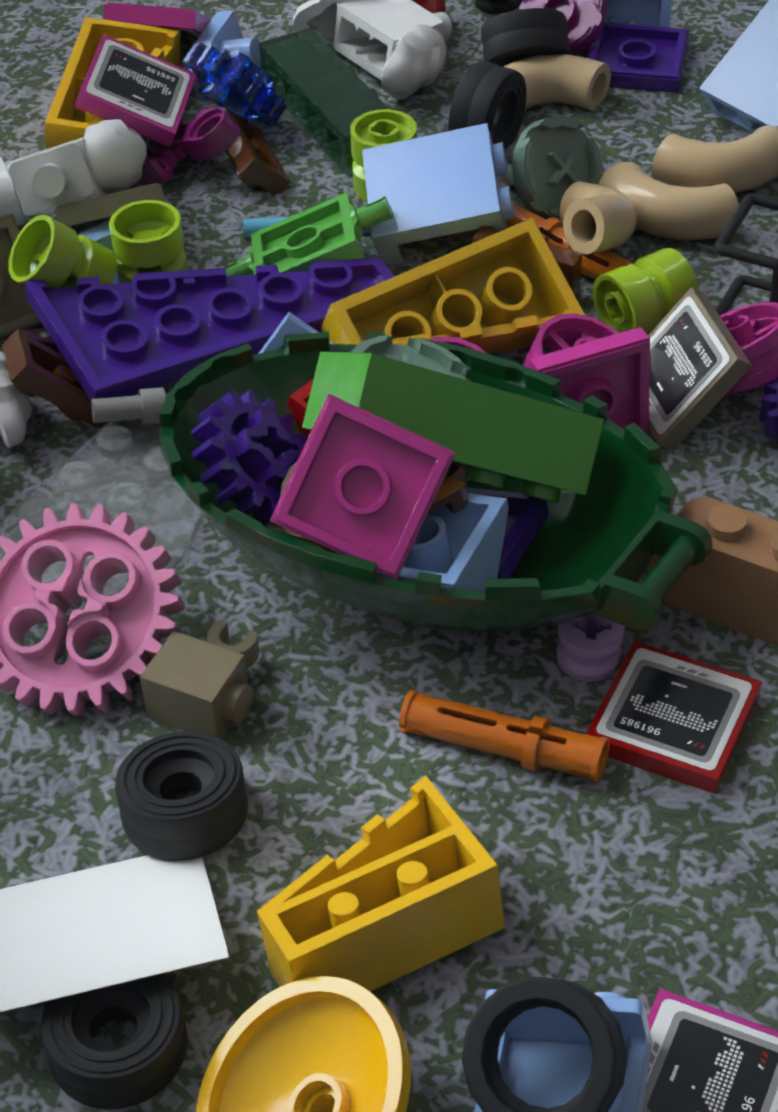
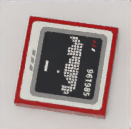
M634 641L586 734L599 738H609L610 749L608 757L716 794L760 697L762 681Z

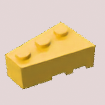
M426 775L410 787L411 799L387 819L377 814L361 827L362 839L340 857L334 860L326 855L257 910L270 973L279 987L308 977L330 976L347 979L371 992L505 928L497 863Z

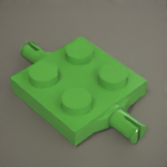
M345 192L252 233V247L248 254H246V258L223 268L226 270V276L255 274L256 266L277 264L279 273L309 271V267L313 262L364 259L361 238L365 233V229L390 218L393 219L394 214L386 196L356 209L348 192Z

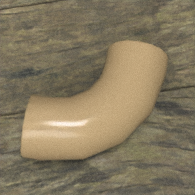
M568 54L537 55L514 61L504 66L518 71L525 79L527 88L525 111L542 104L558 103L578 106L592 111L605 99L611 79L609 64Z
M762 126L750 135L730 142H703L672 133L661 142L656 151L652 165V177L668 185L690 188L726 183L732 188L734 193L759 188L778 178V127Z
M621 162L613 165L604 173L598 184L616 189L630 198L637 209L638 215L635 229L660 238L684 241L719 238L739 207L734 191L726 183L691 188L668 185L655 180L633 162Z
M578 181L565 191L561 199L559 209L560 221L563 222L567 243L576 252L593 254L616 249L625 244L635 231L638 221L637 209L630 198L616 189Z

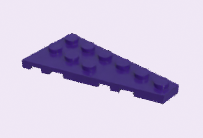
M381 258L313 262L309 267V271L279 273L277 264L256 266L255 274L226 276L225 268L137 273L131 283L100 285L99 276L77 277V286L46 288L45 280L25 281V292L27 301L51 336L85 393L92 400L97 398L133 396L138 394L139 389L158 388L179 381L193 368L210 358L247 343L251 346L253 355L258 354L288 312L316 331L322 332L321 326L330 304L395 276Z

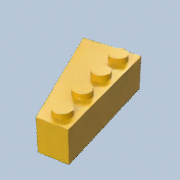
M85 17L45 120V149L84 137L85 129L88 126L104 121V119L74 106L103 34L180 67L181 30Z
M530 218L330 304L321 330L322 332H329L330 340L335 344L358 345L360 342L367 340V332L385 333V335L393 336L392 344L403 345L408 344L409 338L429 340L435 337H458L478 345L484 352L490 354L531 347L543 323L557 315L585 314L534 219Z

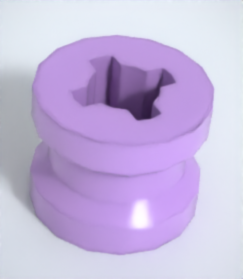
M594 614L558 623L557 633L559 642L556 649V658L559 667L565 674L577 680L591 682L608 678L620 668L623 654L621 645L625 633L624 625Z

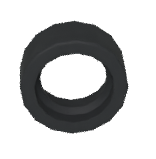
M535 976L504 984L481 1002L466 1028L462 1054V1064L468 1090L483 1112H609L624 1085L627 1050L620 1023L602 998L576 982ZM542 1006L560 1009L576 1019L588 1035L593 1054L590 1077L582 1091L566 1104L551 1108L529 1105L515 1096L503 1080L498 1062L500 1039L509 1023L524 1011Z

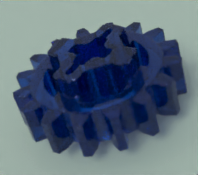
M200 42L185 63V66L189 68L188 71L197 74V82L201 84L198 91L204 98L211 101L217 107L223 108L225 106L246 121L252 117L255 121L263 122L268 127L275 126L287 108V105L284 103L285 99L276 94V89L271 86L274 82L273 77L253 63L248 56L236 49L232 53L226 49L220 53L212 45L206 46Z

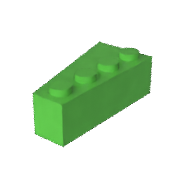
M320 352L302 428L312 430L328 394H331L456 452L451 465L466 469L464 480L503 488L506 478L523 483L520 493L522 495L558 503L561 492L586 495L604 419L373 353Z

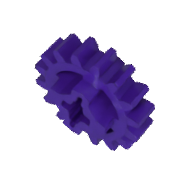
M233 390L215 401L198 415L201 423L192 429L191 435L202 445L192 452V456L194 459L206 463L207 471L200 478L203 483H216L220 489L216 496V501L219 504H223L230 499L235 503V509L246 515L252 513L254 519L265 526L271 522V516L280 499L281 484L290 466L297 462L303 450V445L308 438L306 434H294L290 428L294 418L290 413L280 418L276 413L275 401L271 398L259 405L254 391L248 390L242 396H239Z

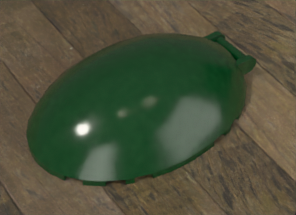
M329 332L284 335V348L254 355L251 346L247 343L220 353L193 368L170 390L159 413V444L161 453L172 478L207 520L237 548L267 568L304 587L374 615L428 628L490 632L530 629L563 623L594 614L632 629L646 630L651 628L659 619L663 611L662 601L689 566H695L703 562L713 547L712 536L705 527L671 514L678 489L661 463V447L638 425L632 423L625 426L624 430L607 418L608 404L591 395L582 404L561 394L562 380L478 350L425 339L446 348L457 356L468 370L466 375L468 381L470 380L604 419L586 495L561 492L558 503L547 501L549 515L509 579H486L485 592L442 588V575L419 572L415 584L377 576V563L345 554L327 552L317 545L286 534L282 526H277L273 522L263 526L254 519L252 513L246 515L235 509V503L230 499L223 504H219L216 501V496L220 489L216 483L202 482L200 477L207 471L206 463L200 462L192 456V452L201 446L202 443L198 442L191 435L193 428L201 423L198 415L230 391L234 390L239 396H242L248 390L254 391L259 405L269 398L274 400L276 413L280 418L289 413L292 415L288 407L289 396L314 379L320 352H351L357 345L330 344ZM367 332V340L384 336L385 333ZM293 419V424L290 428L292 429L295 435L301 434L295 420ZM505 478L503 488H496L469 481L467 488L521 493L523 483ZM653 555L662 556L640 584L637 583Z

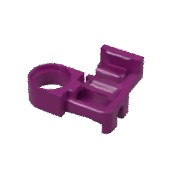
M222 107L202 109L197 117L189 123H183L180 120L170 147L152 139L150 140L149 145L154 151H151L152 157L149 160H145L142 178L138 183L144 185L167 183L174 174L172 170L178 161L183 160L185 156H191L193 160H201L221 155L236 141L240 128Z

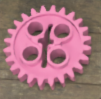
M71 503L66 520L60 521L48 507L44 509L43 513L44 527L36 530L25 519L19 521L23 539L18 543L0 536V546L6 553L0 561V688L7 693L17 687L15 699L26 707L33 704L39 698L40 708L51 715L59 709L63 699L67 710L74 716H81L85 709L86 699H91L95 706L105 713L109 711V693L117 690L129 702L134 699L130 680L135 676L140 678L151 658H154L162 647L160 644L162 637H169L173 630L182 633L178 625L167 618V615L184 610L185 604L178 595L166 593L176 588L182 581L174 569H163L172 559L164 546L152 548L156 538L146 526L134 532L135 523L127 513L122 512L111 524L109 512L103 505L97 504L89 520H87L77 503ZM94 555L95 558L89 562L86 570H84L86 558ZM66 561V568L61 577L51 583H42V576L46 568L55 562ZM119 573L129 574V581L120 593L113 596L103 595L104 586L112 576ZM84 600L87 604L84 610H80L79 607ZM69 608L76 609L72 611L69 618L66 616ZM48 622V631L44 639L34 646L25 647L24 639L28 630L33 625ZM111 635L112 640L109 650L100 658L87 660L86 649L89 643L98 636ZM67 648L68 656L66 662L58 665L57 660L64 655Z

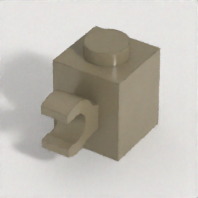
M223 620L217 621L210 627L206 641L173 630L140 676L147 718L183 731L202 732L221 739L231 723L239 724L245 719L251 707L253 688L251 685H248L246 669L251 667L259 657L258 633L250 630L242 642L228 645L230 640L228 624Z

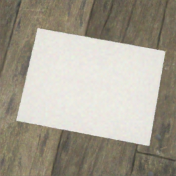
M146 855L0 889V1013L229 958L203 857L188 860H167Z

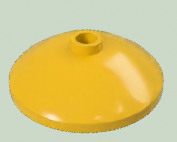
M330 976L308 977L293 981L273 990L254 1003L225 1034L204 1074L199 1090L196 1112H406L411 1087V1064L406 1038L395 1015L387 1005L359 984L347 979Z

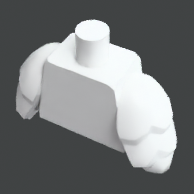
M310 0L299 6L293 15L297 32L305 38L314 41L322 51H338L380 79L381 88L389 92L392 98L405 99L417 90L430 86L436 81L444 68L447 56L445 40L452 33L451 20L445 12L431 13L412 0Z
M113 119L88 126L85 129L84 137L6 163L0 157V218L13 214L17 225L21 226L26 223L24 216L34 215L55 208L58 205L94 195L102 190L110 194L128 189L142 178V169L147 155L146 143L139 133L128 128L121 119Z

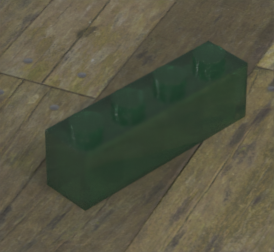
M312 28L260 42L262 82L347 177L353 175L352 163L354 159L351 152L350 125L355 118L366 112L389 108L379 99L376 91L373 88H369L356 75L353 67L346 65L335 53L331 44L325 43Z

